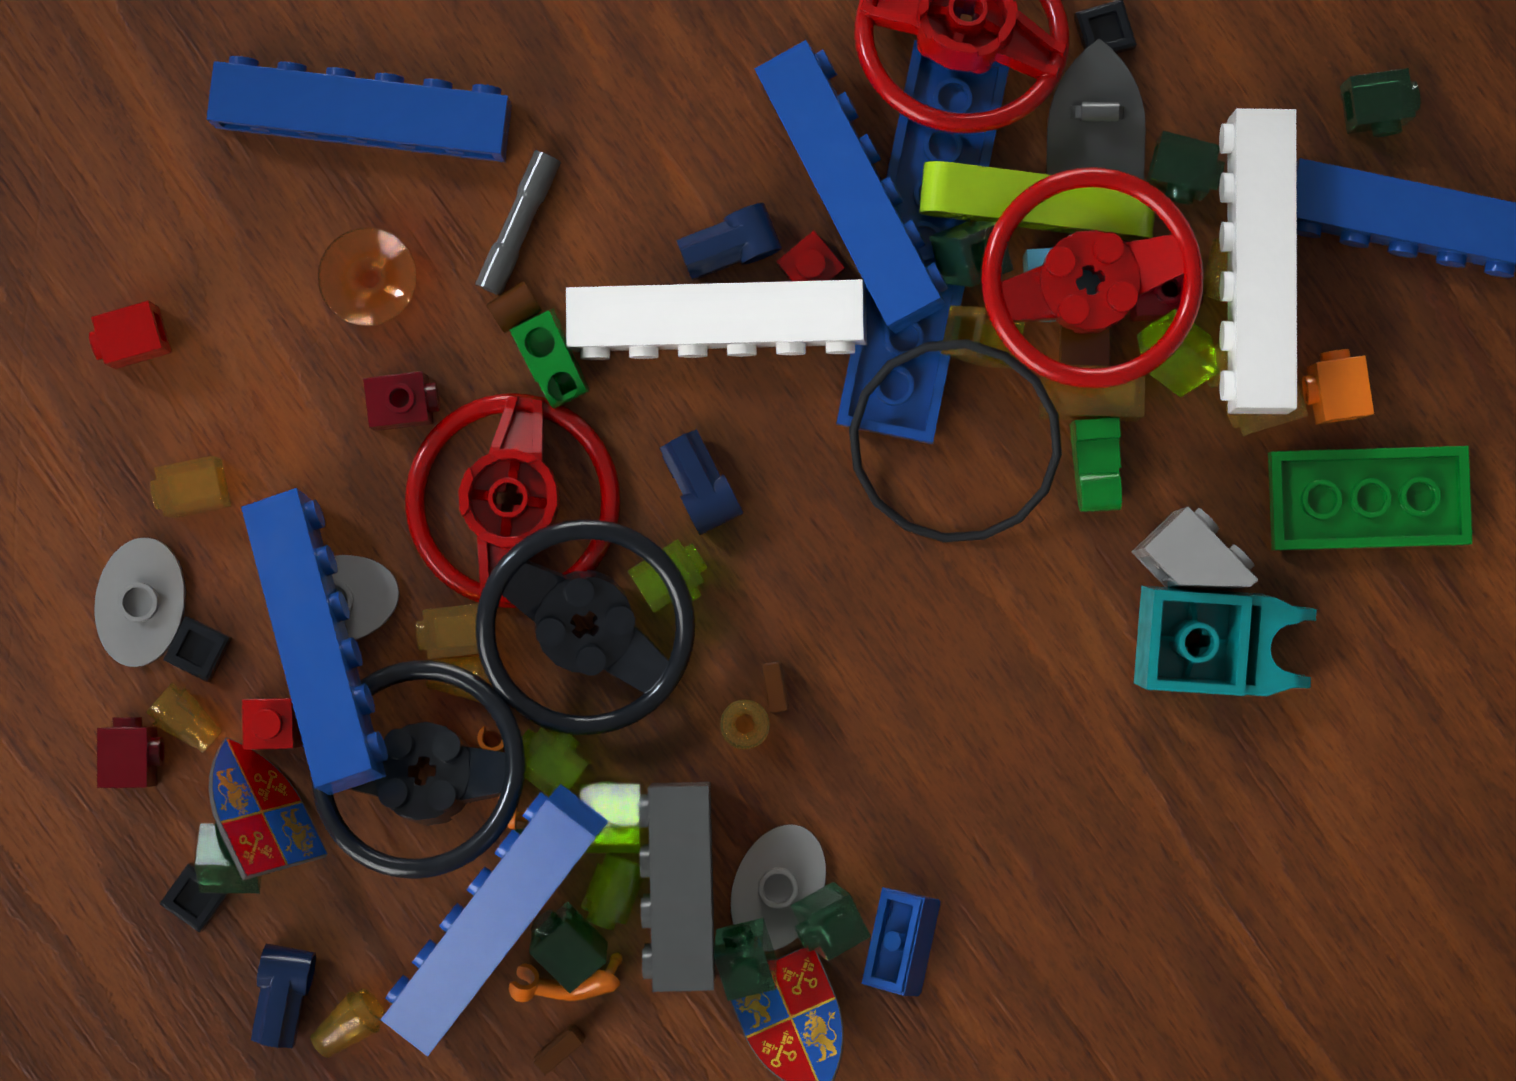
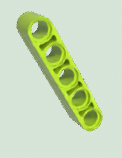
M924 162L919 213L932 217L995 224L1003 211L1020 193L1050 175L954 162ZM1094 187L1078 188L1059 193L1045 200L1029 212L1019 223L1018 227L1069 234L1079 231L1097 230L1104 233H1115L1122 240L1137 241L1153 238L1155 212L1136 198L1116 190Z

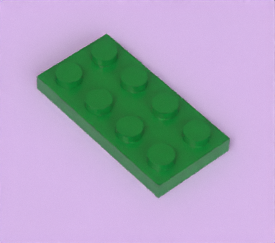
M1469 446L1271 451L1268 453L1272 551L1473 544Z

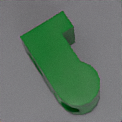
M554 308L510 329L535 382H538L553 409L589 392L585 376L572 350L567 347L566 337Z
M1120 417L1074 420L1070 423V433L1080 512L1121 510L1122 485L1119 470L1121 468L1119 438L1121 437Z

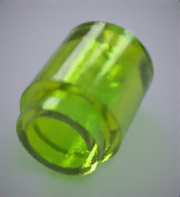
M606 853L603 863L597 862L580 906L589 912L586 918L587 921L609 930H614L616 923L627 924L643 883V879L640 878V864L611 853Z

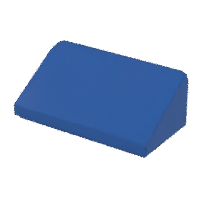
M882 887L862 984L902 996H919L921 994L940 908L939 899Z

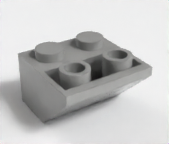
M1188 506L1173 511L1131 551L1164 587L1237 589L1251 587L1258 580L1250 571L1255 566L1251 559L1234 544L1228 548L1215 535L1220 530L1218 525L1200 508L1195 512Z

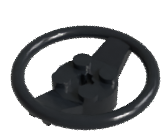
M586 519L565 521L545 527L527 536L511 548L495 566L485 583L477 607L475 624L476 644L480 662L491 685L505 702L522 717L541 727L560 733L572 735L604 734L625 728L645 718L656 710L674 691L684 675L693 651L695 639L694 606L687 583L680 570L666 552L651 539L631 528L613 522ZM581 539L607 541L627 548L639 555L660 576L672 600L676 627L670 658L668 659L635 625V616L625 591L612 577L596 570L575 571L564 575L531 562L529 559L548 547ZM502 595L535 622V634L542 651L557 666L571 672L584 673L590 676L597 675L602 670H605L642 691L644 694L622 708L597 715L565 714L544 707L531 699L511 679L499 655L495 630L497 610ZM589 611L595 614L592 618L595 624L590 630L585 628L582 631L574 629L576 623L571 619L576 613L580 616H585Z
M431 660L397 663L373 672L360 681L362 685L366 684L372 696L390 686L413 680H433L456 686L477 699L492 716L501 734L505 752L469 747L468 743L459 735L442 725L430 722L408 724L401 729L391 730L384 738L388 759L382 761L386 777L348 790L379 797L380 802L397 815L409 821L427 826L451 821V817L461 812L468 802L499 797L490 817L471 838L458 847L433 857L408 859L382 853L367 845L353 833L338 810L334 794L329 795L314 788L311 776L312 792L318 814L334 842L354 861L370 870L391 877L405 879L435 877L459 869L478 858L497 841L508 826L519 804L524 786L526 765L524 743L516 718L508 704L489 683L478 675L457 665ZM429 763L431 767L436 769V775L427 777L426 784L421 786L422 780L418 778L419 772L424 768V765Z

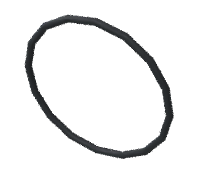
M967 339L925 342L887 361L861 391L849 428L853 470L872 504L902 529L941 542L985 540L1021 523L1049 493L1062 456L1059 414L1041 380L1008 352ZM968 349L1003 360L1033 385L1050 418L1052 456L1041 488L1016 515L983 531L943 533L908 522L879 498L862 467L858 430L869 396L893 368L926 352Z

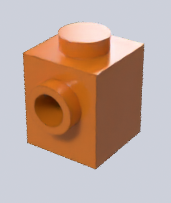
M1349 349L1320 353L1321 362H1316L1307 367L1308 375L1302 377V390L1305 403L1307 405L1313 404L1316 425L1361 419L1374 414L1366 355L1350 357Z

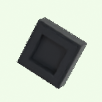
M1116 0L1082 10L1074 15L1084 50L1099 38L1112 48L1116 54L1134 49L1137 45L1123 0Z
M185 616L163 660L206 682H211L232 637L194 618Z
M191 862L184 868L160 902V905L200 933L207 926L231 890Z

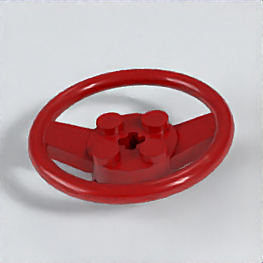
M860 0L855 16L854 39L856 52L865 76L880 97L893 109L916 123L936 130L952 133H980L996 130L1023 119L1038 108L1052 93L1063 74L1068 58L1070 44L1068 20L1061 0H1039L1046 14L1050 35L1021 11L1017 10L1016 0L1014 2L1013 0ZM961 14L970 15L972 20H961ZM874 25L917 35L918 51L923 56L948 69L982 74L989 71L996 61L1037 80L1023 95L993 110L979 113H954L930 107L905 93L887 74L876 51Z
M1094 167L1076 168L1050 175L1020 193L1003 211L993 227L984 251L981 275L982 293L989 319L1007 349L1026 367L1051 381L1078 388L1093 389L1123 385L1137 380L1167 361L1182 345L1196 320L1202 299L1204 279L1203 263L1196 237L1180 209L1164 193L1147 181L1122 171ZM1094 187L1125 193L1147 205L1160 217L1171 232V235L1125 243L1115 233H1104L1097 230L1075 232L1059 240L1047 253L1042 266L1002 281V265L1006 248L1019 223L1036 206L1068 190ZM1084 270L1091 271L1092 275L1096 274L1099 277L1101 283L1095 287L1096 294L1088 295L1087 288L1079 290L1076 281L1083 276ZM1183 275L1181 301L1167 331L1143 354L1119 365L1106 368H1081L1058 362L1030 344L1014 324L1017 322L1055 320L1062 327L1074 330L1078 334L1100 333L1122 320L1128 311L1135 306L1138 296Z
M504 393L473 400L457 408L442 419L426 436L412 461L405 491V512L412 541L420 557L431 572L447 587L472 601L479 603L488 577L511 548L534 532L555 523L560 508V495L554 473L548 466L543 464L544 418L568 431L585 449L595 467L599 480L601 494L599 520L618 524L621 501L617 471L607 447L594 429L578 414L563 405L553 409L544 397L522 393ZM503 413L489 454L479 458L471 468L469 467L465 471L458 490L461 515L464 517L469 529L477 535L480 580L478 582L456 569L435 544L425 514V488L436 456L452 436L476 420ZM508 485L518 486L516 493L523 495L521 505H514L512 512H503L504 504L497 503L498 493H506ZM591 539L580 558L562 574L567 575L575 571L595 570L605 557L611 543ZM502 595L499 608H517Z

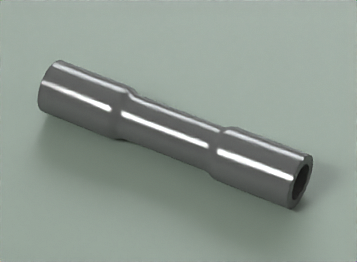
M534 150L518 186L517 197L497 241L492 245L475 282V285L499 296L503 294L518 261L519 250L540 204L544 202L561 162L558 159L541 151Z

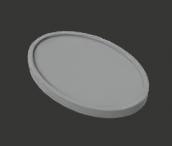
M137 538L125 543L111 556L98 582L94 604L98 636L107 653L115 661L125 666H145L160 658L170 647L183 620L186 603L183 571L173 551L163 542L152 538Z
M352 555L334 556L338 572L332 574L336 592L341 591L350 612V619L345 620L349 638L353 637L355 640H359L375 632L392 616L399 602V585L391 571L374 560Z
M794 824L773 828L762 835L751 846L740 863L732 887L731 915L737 934L745 944L753 949L773 951L788 945L807 928L820 905L826 881V863L819 841L808 829Z

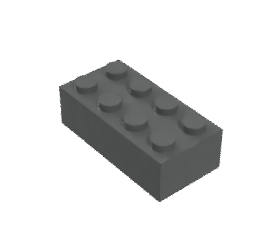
M711 782L651 783L648 787V794H641V797H639V827H649V844H642V847H640L641 878L650 877V893L643 894V898H641L642 928H651V943H645L642 949L643 979H652L653 992L714 990L715 944Z

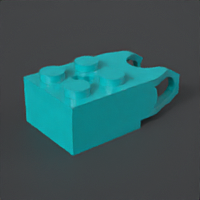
M1141 585L1134 684L1146 690L1238 696H1269L1290 688H1310L1311 677L1305 676V674L1284 671L1276 665L1271 655V644L1273 637L1281 628L1300 623L1304 620L1316 621L1317 609L1292 606L1275 597L1260 593ZM1192 631L1200 635L1199 643L1191 644L1190 652H1188V647L1185 646V639Z

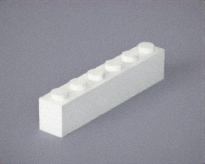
M1236 108L1228 118L1227 123L1221 124L1219 136L1220 153L1227 154V173L1221 174L1219 196L1221 203H1227L1228 222L1221 223L1219 235L1220 251L1228 252V271L1221 272L1219 284L1220 300L1228 301V321L1221 322L1219 334L1221 351H1228V371L1222 370L1220 375V399L1228 401V414H1289L1297 409L1296 109Z
M862 279L566 287V344L574 352H580V359L583 360L610 359V351H629V358L653 359L659 357V350L678 349V357L699 358L707 357L708 349L727 348V356L745 357L757 355V347H776L777 355L806 354V346H826L827 354L855 353V345H867L866 285Z

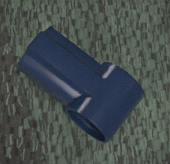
M763 202L737 210L726 216L722 223L676 240L692 281L737 263L747 265L760 261L782 249Z
M697 429L685 433L660 447L663 454L662 457L683 494L680 498L699 535L743 514L724 474L720 476Z
M266 943L262 951L257 973V987L260 988L251 1041L275 1048H293L295 1046L304 996L309 994L316 966L315 952Z

